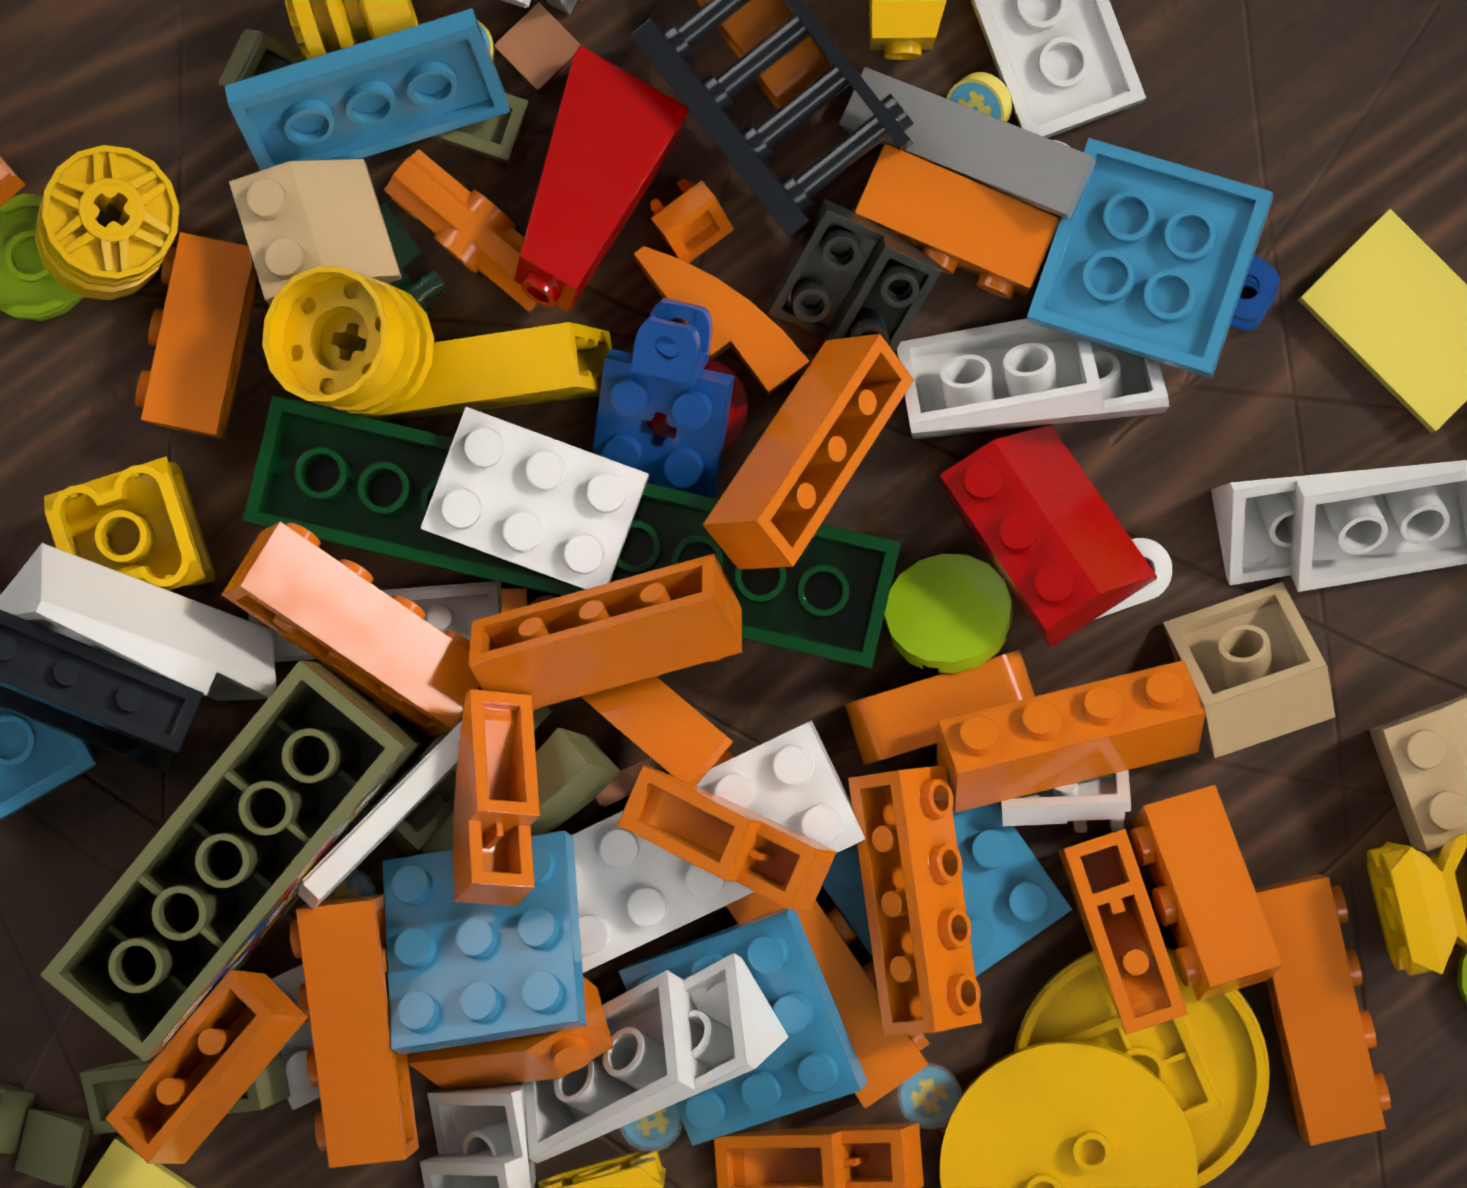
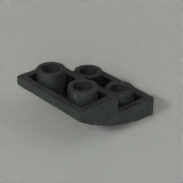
M825 199L767 301L768 314L825 338V341L881 334L893 352H895L940 276L942 268L940 264L888 230Z

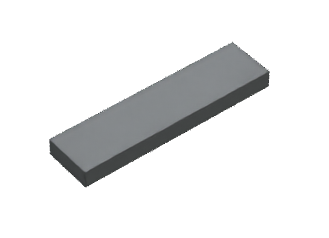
M867 67L864 68L861 76L880 101L891 93L914 122L905 131L914 144L906 149L905 152L993 190L1070 220L1095 166L1096 161L1092 155ZM855 90L839 122L842 129L850 133L874 115ZM890 135L879 143L883 146L886 143L902 150Z

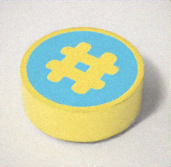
M975 72L967 75L955 84L947 95L948 100L1007 123L1012 115L1013 103L1009 90L1000 79L989 73Z

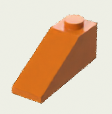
M1126 829L1059 850L1058 852L1078 912L1125 1035L1188 1015Z
M583 976L586 1027L407 1054L409 1065L441 1089L449 1090L560 1079L572 1071L583 1068L591 1060L614 1046L598 989Z

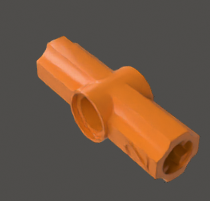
M418 149L407 158L392 175L391 180L384 189L385 193L415 220H419L435 234L433 239L474 274H477L478 271L481 272L531 314L541 304L529 298L522 290L521 285L514 281L524 242V237L515 230L517 225L475 189L471 192L468 191L421 150Z

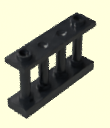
M710 0L677 28L671 23L663 30L658 23L650 18L630 35L788 237L795 239L811 225L812 219L805 212L814 204L810 198L889 135L903 151L914 144L905 133L914 124L908 114L891 93L880 101L802 0H785L795 13L792 17L715 78L711 73L704 80L700 78L687 61L696 54L693 47L751 0ZM811 34L834 65L756 128L749 124L741 130L727 112L735 104L732 97ZM851 85L874 115L796 178L789 174L781 181L766 162L767 159L775 154L771 148Z
M0 609V708L164 773L171 755L176 757L180 751L203 692Z

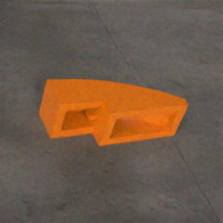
M645 246L634 253L636 264L662 298L699 305L708 309L712 318L713 328L709 352L710 360H714L731 348L767 397L808 368L810 361L788 335L754 303L718 278L681 259ZM678 318L681 324H689L686 320Z
M658 677L646 678L602 690L596 694L580 696L672 776L695 786L733 743L730 738Z
M470 689L465 696L455 782L453 817L454 902L517 906L535 887L531 825L540 816L532 695Z
M649 766L642 767L617 824L724 881H735L790 910L811 911L837 852L767 817Z
M919 1122L766 1130L727 1134L714 1139L717 1188L924 1187Z

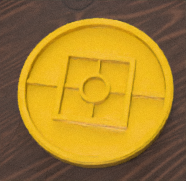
M1165 946L1188 1015L1125 1035L1094 951L1074 960L1049 979L1029 1005L1016 1037L1014 1051L1041 1042L1078 1040L1108 1046L1139 1061L1166 1085L1182 1108L1195 1143L1198 1163L1197 1188L1207 1184L1222 1174L1243 1153L1252 1140L1266 1107L1270 1074L1268 1053L1259 1022L1251 1006L1238 989L1198 1002L1192 985L1186 987L1179 978L1173 957V952L1176 948Z
M1056 1040L1026 1046L1009 1053L990 1065L969 1085L955 1106L946 1127L940 1156L941 1188H1197L1198 1163L1192 1132L1182 1108L1166 1085L1151 1070L1125 1053L1108 1046L1078 1040Z

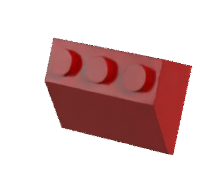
M1051 424L992 440L940 474L947 499L997 572L1005 580L1006 585L1050 648L1157 579L1153 569Z

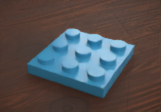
M1088 138L1084 153L1092 155L1096 163L1070 220L1063 217L1060 219L1027 315L1029 323L1212 379L1273 201V192Z
M998 803L957 813L952 808L957 847L962 858L961 876L966 912L971 923L970 940L975 976L984 972L1072 910L1014 826H1003L1002 808ZM856 843L836 853L822 885L872 956Z
M559 831L531 836L535 887L517 906L454 902L453 849L382 861L392 1050L403 1055L586 1027L574 841L569 833Z
M783 908L633 961L619 970L624 986L629 991L666 970L684 980L735 953L745 962L789 1036L755 1069L675 1103L692 1146L861 1091L868 1083L796 910Z

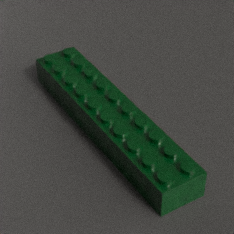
M272 396L243 517L244 522L264 528H269L280 521L285 525L287 523H294L312 532L320 541L516 587L528 588L559 597L585 590L421 529L452 445L453 437ZM646 483L610 582L715 553L742 608L743 640L867 669L872 668L901 542L821 524L794 567L739 570L703 526V523L719 501L718 499Z

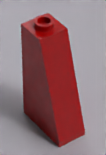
M581 45L573 56L514 281L521 285L524 293L533 301L546 307L556 305L568 313L678 142L690 111L686 106Z

